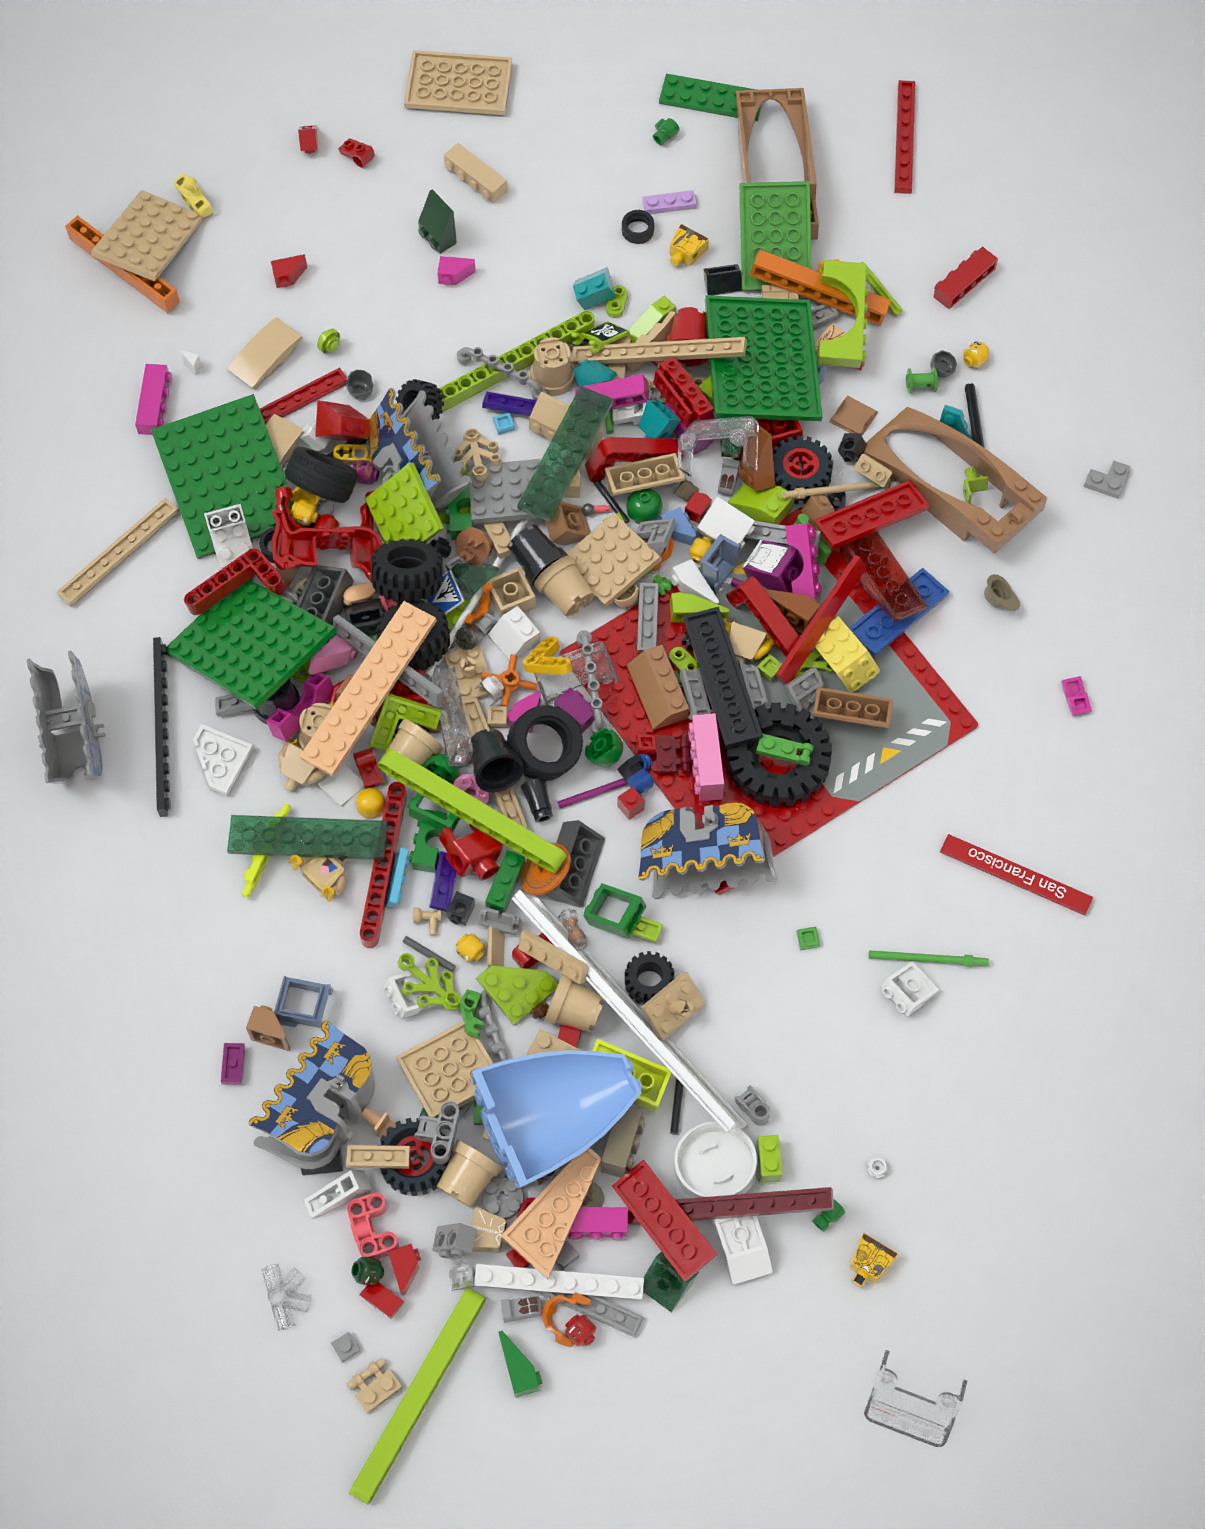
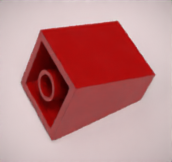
M318 400L315 437L340 441L370 439V419L350 405Z

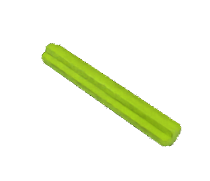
M866 265V270L869 271L867 282L879 296L891 300L888 308L895 316H899L903 309Z

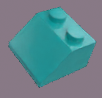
M608 267L575 280L573 285L576 300L584 310L616 297Z

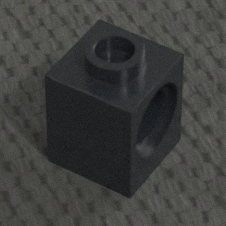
M844 433L838 452L844 462H858L860 456L864 454L867 444L860 433Z
M456 891L447 909L449 921L456 925L463 924L466 926L475 907V899ZM460 907L465 909L462 913H458L455 911L457 908Z

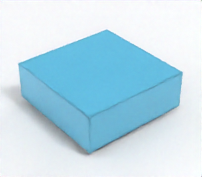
M510 413L493 417L498 435L515 430Z

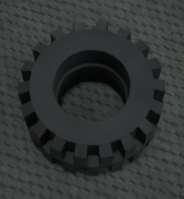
M413 379L412 381H407L406 384L401 386L402 389L398 390V397H396L395 401L403 405L401 415L415 400L420 390L426 393L424 406L430 405L434 409L432 421L440 418L439 414L443 412L442 406H444V402H442V399L444 397L440 394L441 390L437 388V385Z
M647 951L646 955L641 952L638 958L636 956L632 957V962L629 961L627 969H625V989L627 993L629 992L631 999L635 998L636 1003L643 1002L644 1005L673 981L675 972L674 968H672V963L670 961L667 962V957L664 955L661 958L658 952L655 955L651 954V951ZM652 971L661 977V981L654 986H645L639 982L638 977L643 972Z

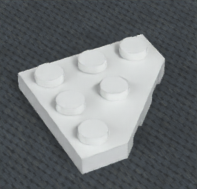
M201 724L193 738V742L210 789L227 796L253 750V745Z

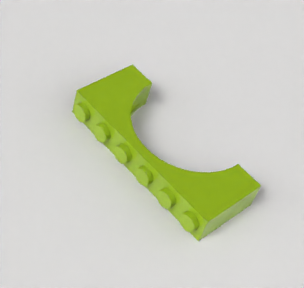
M823 261L821 284L834 287L849 298L855 309L856 322L843 336L832 340H820L817 353L818 365L860 368L861 362L865 361L866 351H863V345L866 344V335L863 334V330L867 326V318H864V313H867L868 303L865 302V297L868 296V286H865V282L869 278L866 263Z

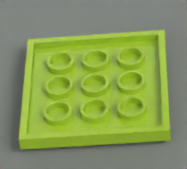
M408 463L365 498L386 544L392 540L399 541V539H415V541L421 540L426 543L444 529L414 463Z

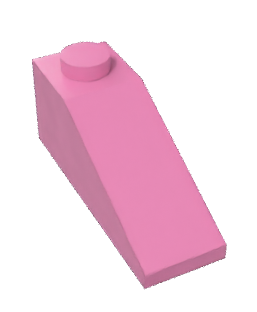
M336 635L311 658L308 673L313 675L345 666L357 658L359 651Z

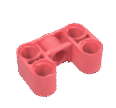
M372 1193L353 1199L347 1206L352 1233L362 1257L380 1259L389 1256L388 1251L399 1248L398 1239L393 1232L388 1231L375 1235L371 1218L381 1216L387 1210L386 1200L381 1193ZM376 1200L383 1202L379 1208H373L372 1203ZM355 1207L362 1208V1212L360 1214H352V1210ZM387 1239L394 1240V1244L391 1247L383 1245ZM367 1246L374 1247V1251L370 1254L363 1252Z

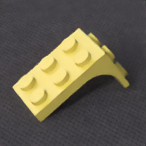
M838 616L832 620L815 645V648L834 670L847 690L853 693L879 674L880 669L868 650Z

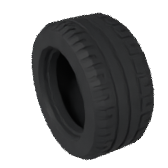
M300 446L293 450L285 469L286 479L294 485L321 498L337 503H345L349 500L358 480L357 471L347 464L324 453Z
M541 705L529 709L512 724L507 735V743L520 757L524 765L523 774L529 779L543 778L546 781H551L561 777L575 766L583 750V736L576 720L568 712L566 713L565 710L556 706L553 707L552 705ZM543 724L551 727L558 733L562 740L563 749L557 761L544 762L532 755L527 744L528 731L532 726Z

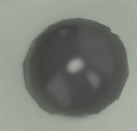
M941 350L932 356L930 367L931 370L932 367L936 368L938 377H949L956 371V359L950 352Z
M357 369L352 371L347 377L346 382L349 394L355 398H365L371 394L374 385L371 374L365 370Z

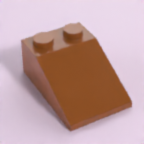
M758 424L753 426L740 461V470L738 472L739 478L754 491L775 487L772 436Z
M764 589L793 629L802 635L821 604L816 599L809 598L803 594Z

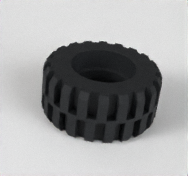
M399 539V541H389L388 544L384 543L380 548L376 549L371 557L372 586L379 595L384 596L388 600L393 599L394 602L405 601L410 603V601L419 602L421 599L426 600L430 595H435L442 586V556L433 545L426 544L421 540Z
M424 600L419 602L410 601L409 604L432 615L437 620L408 664L412 669L423 670L426 666H433L434 662H439L443 655H446L451 642L449 626L445 613L438 606H434L431 602L425 603ZM403 601L398 602L396 606L392 605L388 608V611L381 615L377 622V639H379Z

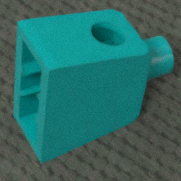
M648 400L639 423V428L646 434L644 438H669L681 419L660 400Z

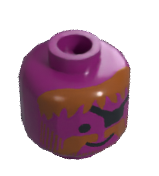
M359 460L357 465H353V469L358 474V483L372 485L378 481L380 471L374 467L372 461Z

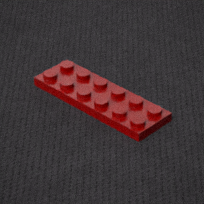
M909 480L815 519L814 525L818 531H821L823 538L831 549L834 550L929 509V503L913 482Z
M645 1160L639 1162L612 1185L622 1201L685 1282L718 1255Z

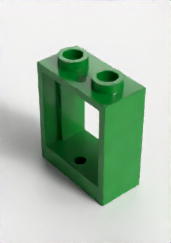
M417 793L415 798L412 797L407 806L409 808V816L441 832L446 827H449L451 832H453L461 819L450 812L447 819L444 820L419 808L424 798L419 793Z
M601 883L600 887L594 892L592 901L585 908L583 916L589 925L629 939L647 906L642 897ZM608 896L630 903L619 923L597 916Z

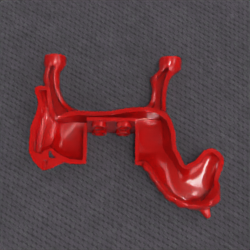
M280 487L275 490L276 510L272 511V516L276 520V527L272 537V553L276 567L280 570L291 569L295 566L317 567L316 548L320 550L337 549L340 551L349 549L352 568L360 569L371 582V557L383 543L379 534L374 530L373 515L367 502L360 507L362 518L360 526L334 529L303 528L297 525L290 515L289 502L293 498L292 489ZM375 490L367 492L365 494V498L368 497Z

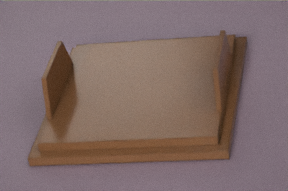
M847 395L829 422L849 433H860L863 435L878 411Z

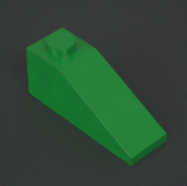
M499 1331L515 1398L540 1391L539 1385L543 1384L540 1371L535 1372L532 1363L503 1331Z

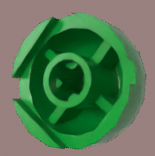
M650 488L632 492L628 497L626 505L627 515L636 524L654 521L662 515L663 504L661 497L656 491Z
M607 728L594 733L590 738L591 743L585 747L586 758L599 767L614 765L619 761L623 753L621 738L612 729L608 730Z
M433 755L423 765L424 768L452 785L460 776L459 765L447 755Z

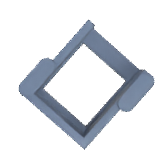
M722 534L717 537L700 560L703 565L702 576L715 595H717L721 585L736 567L737 556L741 552V543L737 544ZM719 550V557L712 565L709 561Z
M284 976L274 1010L280 1025L296 1027L298 1024L321 1028L328 995H332L333 989L330 984H320ZM289 987L319 993L313 1016L283 1010Z

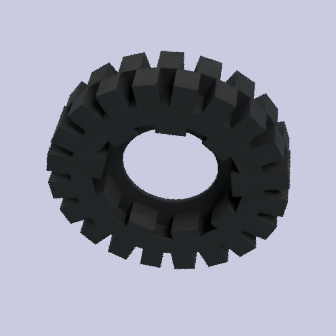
M781 702L771 703L768 709H766L765 704L755 707V714L762 734L785 737L794 742L813 745V752L809 756L811 760L808 766L797 764L792 771L785 774L771 773L764 769L759 762L758 754H756L759 740L727 748L728 772L732 773L731 780L736 787L741 786V792L746 797L752 794L754 801L762 805L764 800L770 801L769 806L779 807V802H784L785 807L795 805L798 799L801 803L808 800L810 793L815 795L820 790L822 782L825 783L830 769L832 745L829 743L830 737L827 730L821 729L822 723L817 717L814 719L810 718L811 712L804 708L798 712L796 711V705L787 703L786 708H781Z

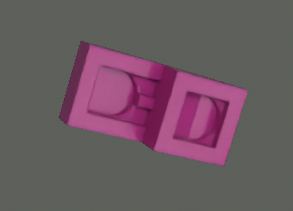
M1081 676L1062 680V687L1072 716L1092 712Z

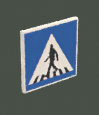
M451 570L443 575L442 586L433 596L430 595L426 599L427 602H431L434 606L442 609L445 615L465 602Z

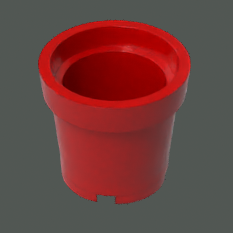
M684 307L679 309L677 314L675 313L671 332L666 341L708 339L706 313L704 311L703 313L698 312V309L694 307ZM709 358L678 360V362L684 363L686 367H694L704 364Z

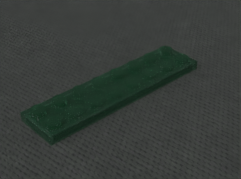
M583 386L579 387L517 504L518 509L549 522L552 521L613 404V398Z
M231 815L227 852L228 854L298 855L299 857L385 860L388 823L387 821Z

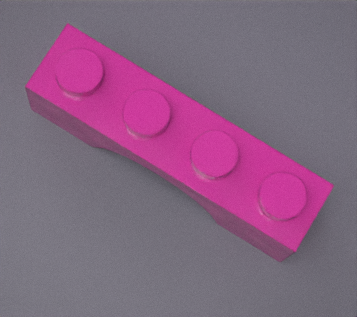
M811 523L785 526L787 545L798 549L804 561L802 573L791 582L792 592L806 595L809 598H820L822 586L818 582L820 568L816 563L818 550L817 546L814 545V538L816 537L815 528L812 527Z
M322 673L311 675L303 683V693L298 704L288 711L278 708L266 720L274 737L287 742L300 729L299 719L302 711L311 707L312 704L326 703L329 700L333 689L329 676Z

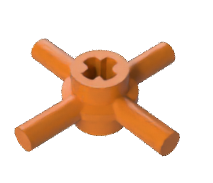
M515 654L510 655L508 670L503 671L500 675L483 671L481 674V679H485L487 676H495L504 686L501 706H507V708L511 692L516 691L519 687L536 691L538 683L520 680L518 673L515 671L518 657Z

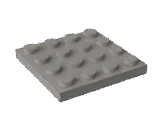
M540 459L502 462L499 465L482 464L486 466L488 472L486 480L482 482L477 481L473 476L472 470L475 465L468 466L469 477L472 480L470 484L472 525L545 517Z

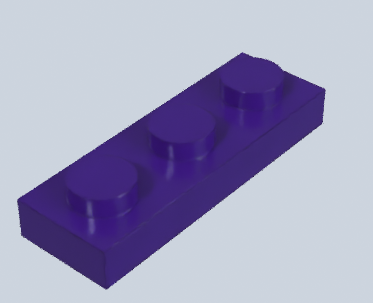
M486 391L482 408L530 416L537 400Z
M440 851L429 908L447 912L452 899L456 871L445 858L447 852Z

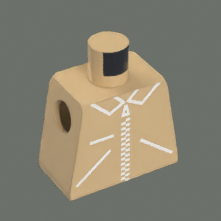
M475 1207L470 1226L477 1229L472 1251L499 1253L502 1243L508 1244L501 1238V1235L506 1231L507 1221L504 1218Z

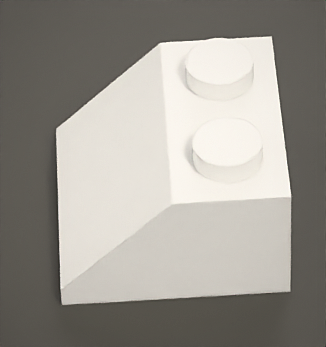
M518 606L504 614L488 634L508 660L511 654L519 657L540 643V632Z

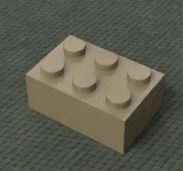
M630 1107L611 1128L601 1160L602 1173L621 1178L632 1169L634 1163V1156L632 1154H637L640 1138L638 1135L643 1134L645 1127V1118L642 1117L643 1110Z

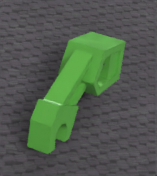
M467 989L460 1001L459 1012H461L466 1034L478 1039L480 1031L475 1029L482 1030L484 1023L474 1016L480 1004L481 993Z

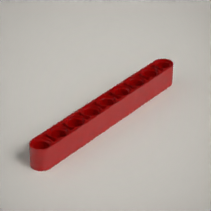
M401 782L391 783L387 792L360 928L361 942L366 948H374L380 938L407 800L406 788ZM396 791L402 792L400 795L393 794ZM392 809H398L396 813L390 812ZM389 826L395 827L391 831L386 830ZM385 844L392 845L390 848H383ZM381 862H388L386 866H379ZM382 879L385 881L383 884H376L377 880ZM374 898H381L377 903L372 902ZM371 916H377V917H378V918H377L376 920H374V921L368 920L369 917H371ZM368 934L374 935L372 939H365V936Z

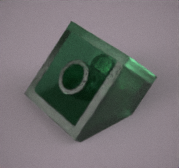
M458 563L451 569L461 591L474 595L500 570L498 567L487 563Z
M660 1252L643 1277V1292L672 1313L693 1284L699 1271L685 1282L664 1254Z

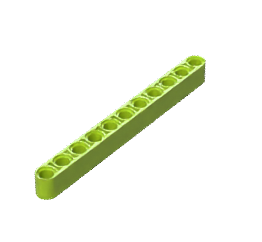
M583 311L498 356V362L502 364L513 362V369L519 372L533 364L534 349L540 344V341L545 338L554 337L560 339L563 343H572V341L576 340V338L571 336L573 332L582 333L595 327V316L591 311ZM485 363L440 387V394L444 397L442 399V402H444V406H442L443 412L508 377H505L500 370L494 371L490 369L488 364Z
M389 749L377 764L387 775L551 873H556L567 857L560 848L396 750Z
M469 1287L466 1288L349 1492L351 1496L367 1505L370 1504L486 1301L485 1296Z

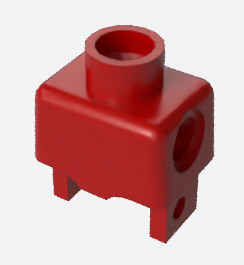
M471 824L470 828L474 833L459 839L455 838L449 827L444 828L439 840L447 851L445 858L460 877H465L475 872L479 880L483 881L498 872L499 866L496 862L503 850L501 842Z

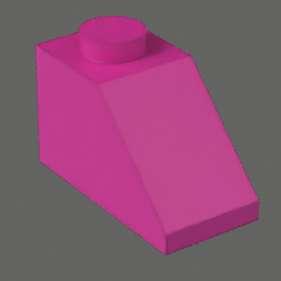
M440 256L437 273L438 283L457 285L475 273V259Z
M536 691L514 703L512 710H509L507 714V721H509L510 727L523 713L533 707L540 706L541 692ZM534 726L529 729L528 733H532Z

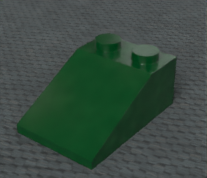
M432 189L429 191L418 220V232L422 238H426L429 241L432 249H436L441 254L457 243L454 211Z

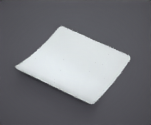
M342 763L333 777L329 775L318 786L335 802L342 805L354 796L364 784L361 778Z

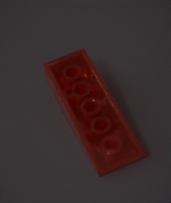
M878 531L840 547L839 552L848 565L855 555L862 559L867 569L859 579V582L876 604L894 622L928 608V605Z

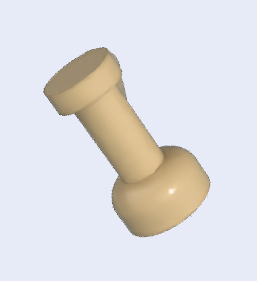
M414 908L413 923H420L421 919H429V935H437V922H441V910H437V912H422L420 908Z

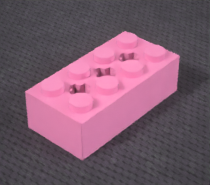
M716 714L692 715V723H689L688 738L689 742H691L690 755L691 760H693L692 772L693 777H695V795H699V801L722 800L724 779Z

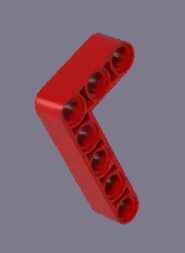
M608 437L603 439L586 461L585 468L590 482L594 483L596 480L602 481L606 477L605 468L614 466L616 462H635L676 453L679 461L683 455L677 439Z
M253 548L188 592L184 597V603L192 615H200L255 575L270 592L279 596L285 592L286 586L280 574L258 549Z
M751 576L727 593L726 598L735 608L745 603L783 655L787 657L800 637L758 580Z

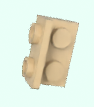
M866 454L860 456L854 467V470L883 488L888 487L894 480L891 478L893 471Z

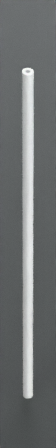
M568 449L563 450L543 482V496L569 456L570 451ZM529 519L519 521L510 535L511 539L523 530ZM497 556L450 632V646L459 633L457 631L461 630L460 628L465 624L466 616L471 614L481 598L486 580L494 577L505 557L499 559ZM442 659L439 662H434L433 666L428 667L425 672L427 678L432 677Z

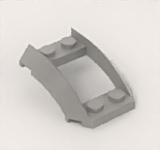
M738 660L755 711V707L767 702L759 669L752 664L749 666L743 663L742 660ZM699 668L695 670L681 669L679 684L683 685L690 715L688 718L692 720V715L714 714L713 710H710Z

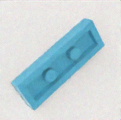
M401 847L396 853L386 908L393 909L401 901L402 892L399 891L406 879V874H403L404 867L407 868L409 863L408 849Z

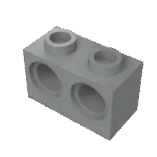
M462 1223L437 1226L432 1251L439 1253L440 1257L451 1259L452 1256L463 1257L465 1254H472L477 1229Z

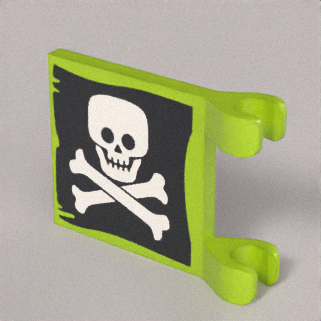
M607 321L582 333L573 332L571 336L576 338V340L572 341V343L579 345L586 338L590 340L589 345L594 346L590 349V352L597 353L603 346L629 335L630 331Z

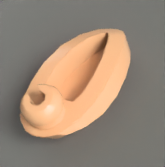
M371 582L353 585L345 590L343 602L347 606H351L353 602H365L375 594L376 590Z

